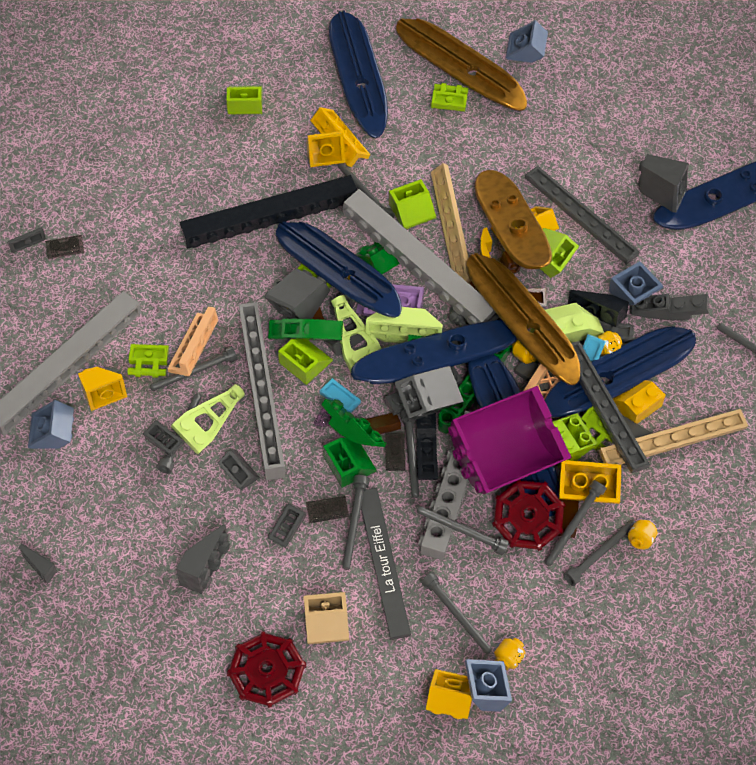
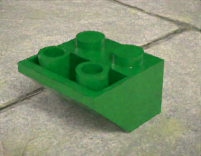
M375 241L370 246L366 245L360 248V252L355 254L381 274L400 264L397 258L392 254H388L384 247Z
M339 438L323 446V457L341 488L353 483L355 475L368 476L377 472L361 444L347 438Z

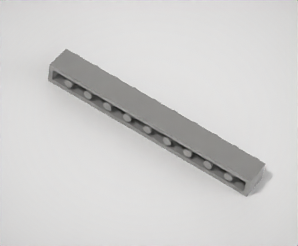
M358 189L344 201L342 211L348 219H352L357 223V226L362 231H366L373 241L381 244L388 254H392L397 258L402 266H406L416 278H420L428 289L436 292L443 302H447L452 306L453 310L457 314H461L469 324L487 322L493 317L495 311L477 290L364 192Z
M124 291L115 296L112 302L103 307L95 317L89 319L79 331L74 332L68 341L62 343L52 355L47 356L42 364L34 368L25 379L19 381L9 393L4 394L0 400V434L3 436L8 434L141 314L140 303Z
M258 303L239 304L266 480L286 478Z

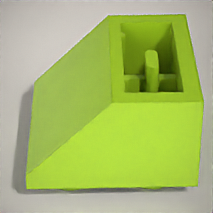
M263 85L228 86L226 99L228 114H262Z
M422 179L389 191V206L395 213L400 225L405 229L436 219L430 193Z
M543 228L551 247L552 260L548 266L539 269L552 278L563 270L579 245L566 234Z
M291 339L278 351L279 363L306 385L333 361L327 354L305 339Z
M578 413L553 422L554 426L558 428L572 457L568 460L577 461L597 446V442Z

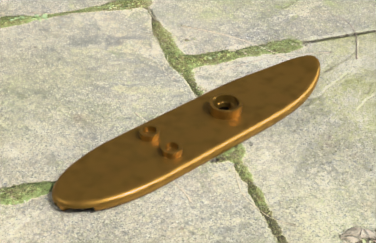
M402 18L397 22L396 30L400 38L420 56L482 96L513 110L523 111L526 109L527 99L522 87L503 68L430 22L418 18L416 20ZM469 71H477L476 75L468 74Z
M495 170L481 172L475 181L476 197L507 254L516 264L525 269H539L548 266L552 260L550 244L518 187L501 172Z
M478 253L470 255L467 260V271L472 283L516 338L535 359L557 378L569 385L577 384L580 378L579 359L573 345L560 327L505 265L493 257L491 259ZM534 328L536 330L534 333H531L527 329Z

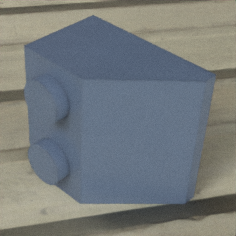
M534 20L511 32L506 59L530 63L542 59L545 54L548 31Z
M639 261L611 278L609 292L616 297L628 301L629 305H635L661 290L664 286Z
M54 400L32 413L28 448L59 449L70 443L72 439L74 408Z
M465 660L472 701L481 711L501 712L512 701L504 661Z

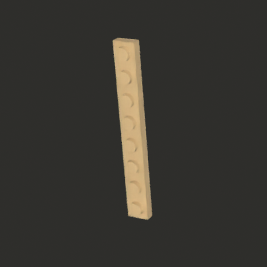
M442 163L431 171L450 265L452 270L470 284L471 279L467 271V260L469 257L449 167L447 164Z
M741 409L635 439L645 456L649 457L744 430L748 427V424ZM615 444L600 448L599 453L603 463L625 464Z

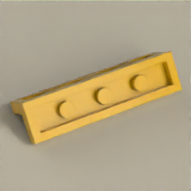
M319 107L310 121L321 134L343 131L346 165L352 167L358 158L368 159L370 157L369 152L335 111Z

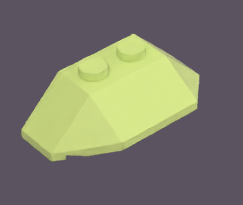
M577 303L545 310L571 343L586 340L588 334L598 337L604 333L599 319ZM531 328L529 332L534 333L536 329Z
M402 307L401 314L396 318L387 317L377 312L366 318V334H373L375 338L383 342L403 343L407 341L408 335L425 337L442 333L443 324L426 309Z

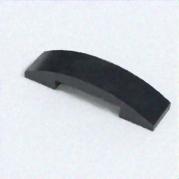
M436 413L416 420L418 480H438Z

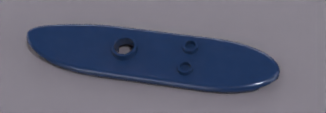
M345 10L342 12L338 11V14L332 18L329 24V40L349 108L360 127L370 137L378 138L383 134L387 124L388 102L371 41L364 25L357 17L346 13ZM360 83H364V84H365V88H363L362 85H360V88H359V87H357V85L360 84Z
M756 161L687 190L676 213L664 206H660L653 214L654 221L668 229H689L711 222L755 203ZM716 194V197L719 199L712 200L708 195Z
M284 221L282 224H278L276 237L284 250L316 275L323 278L328 284L351 300L381 315L396 318L401 314L402 305L396 289L386 277L371 265L312 225L300 221L299 223ZM350 276V280H346L344 278Z
M502 319L470 324L372 352L353 365L351 376L354 380L370 382V384L394 383L416 374L447 366L453 367L493 355L508 348L518 339ZM452 341H460L461 344L456 345Z
M675 326L657 329L591 362L600 378L606 377L611 381V384L604 385L613 399L644 380H649L680 363L693 350L696 343V334L691 329L688 330ZM560 380L545 398L553 418L579 413L593 406L579 381L575 385H569Z
M493 354L468 362L472 388L480 408L521 392L509 369L496 355ZM555 466L520 479L522 481L542 483L545 481L559 498V478ZM524 489V492L528 493V495L537 494L538 490ZM545 494L542 495V499L548 506L553 504ZM556 510L550 511L549 517L555 515Z

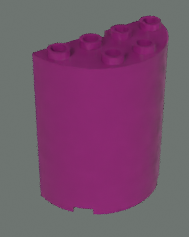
M538 386L452 420L451 426L448 427L454 446L452 451L453 457L460 463L463 478L469 480L477 493H489L572 458L558 428L552 422V415Z

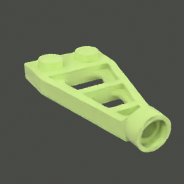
M341 295L331 301L336 321H343L350 317L357 326L356 329L347 332L343 324L342 340H340L343 357L351 373L353 365L358 360L382 348L373 334H366V325L350 307L345 295ZM360 334L367 342V346L354 351L350 345V337Z
M234 384L228 391L185 412L171 427L196 454H199L213 441L234 406L245 396V393L241 387ZM218 402H221L226 408L220 417L210 409ZM201 414H207L213 420L210 429L204 431L195 422L196 417Z

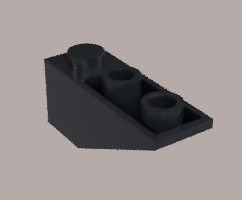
M578 290L569 291L568 304L577 303L600 321L616 327L627 316L629 302L609 294Z

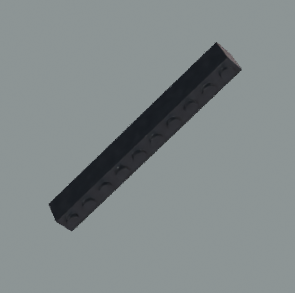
M348 175L179 222L180 230L186 248H196L206 243H214L224 238H232L235 235L250 233L260 228H268L278 223L282 224L284 221L301 219L310 214H318L328 209H336L339 206H343L344 201L358 189L352 176Z

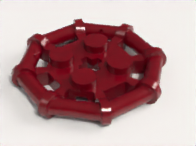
M518 480L494 498L496 502L494 522L492 523L493 528H496L509 541V547L511 548L518 547L541 551L546 544L564 531L562 526L565 502L558 498L545 481L542 483ZM524 489L538 490V493L528 495V493L524 492ZM518 491L520 495L512 502L509 501L508 498ZM545 494L553 504L548 506L542 499V495ZM503 505L509 507L507 518H502ZM525 510L529 512L532 510L534 512L532 519L524 517ZM556 510L554 524L549 522V512ZM508 523L512 525L517 531L514 537L504 525ZM545 527H548L551 531L540 539L538 533ZM521 534L525 536L533 535L534 541L519 540Z
M263 631L256 637L235 646L236 650L230 668L227 670V676L232 680L242 701L248 700L270 708L279 701L293 694L296 695L299 692L298 687L301 677L307 666L293 644L294 640L267 634ZM267 642L281 647L276 650L271 649L267 646ZM260 643L262 644V647L252 652L249 651V649L255 647L256 645ZM286 651L292 657V662H288L285 658L284 653ZM242 656L247 657L245 666L239 667ZM264 664L272 666L270 672L261 671ZM289 669L295 670L291 682L286 679ZM240 675H246L249 681L246 687L242 683ZM283 685L286 688L272 695L271 690ZM253 688H257L260 691L265 690L266 696L252 693Z

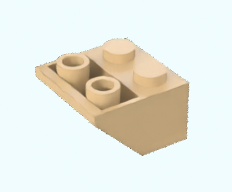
M345 592L304 596L307 644L349 641Z

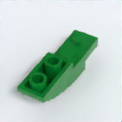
M319 319L269 320L268 339L342 340L343 321Z
M325 399L323 401L322 407L332 417L328 424L340 435L362 445L386 446L381 434L373 430L368 420L355 418L353 414L343 407V403L337 399Z

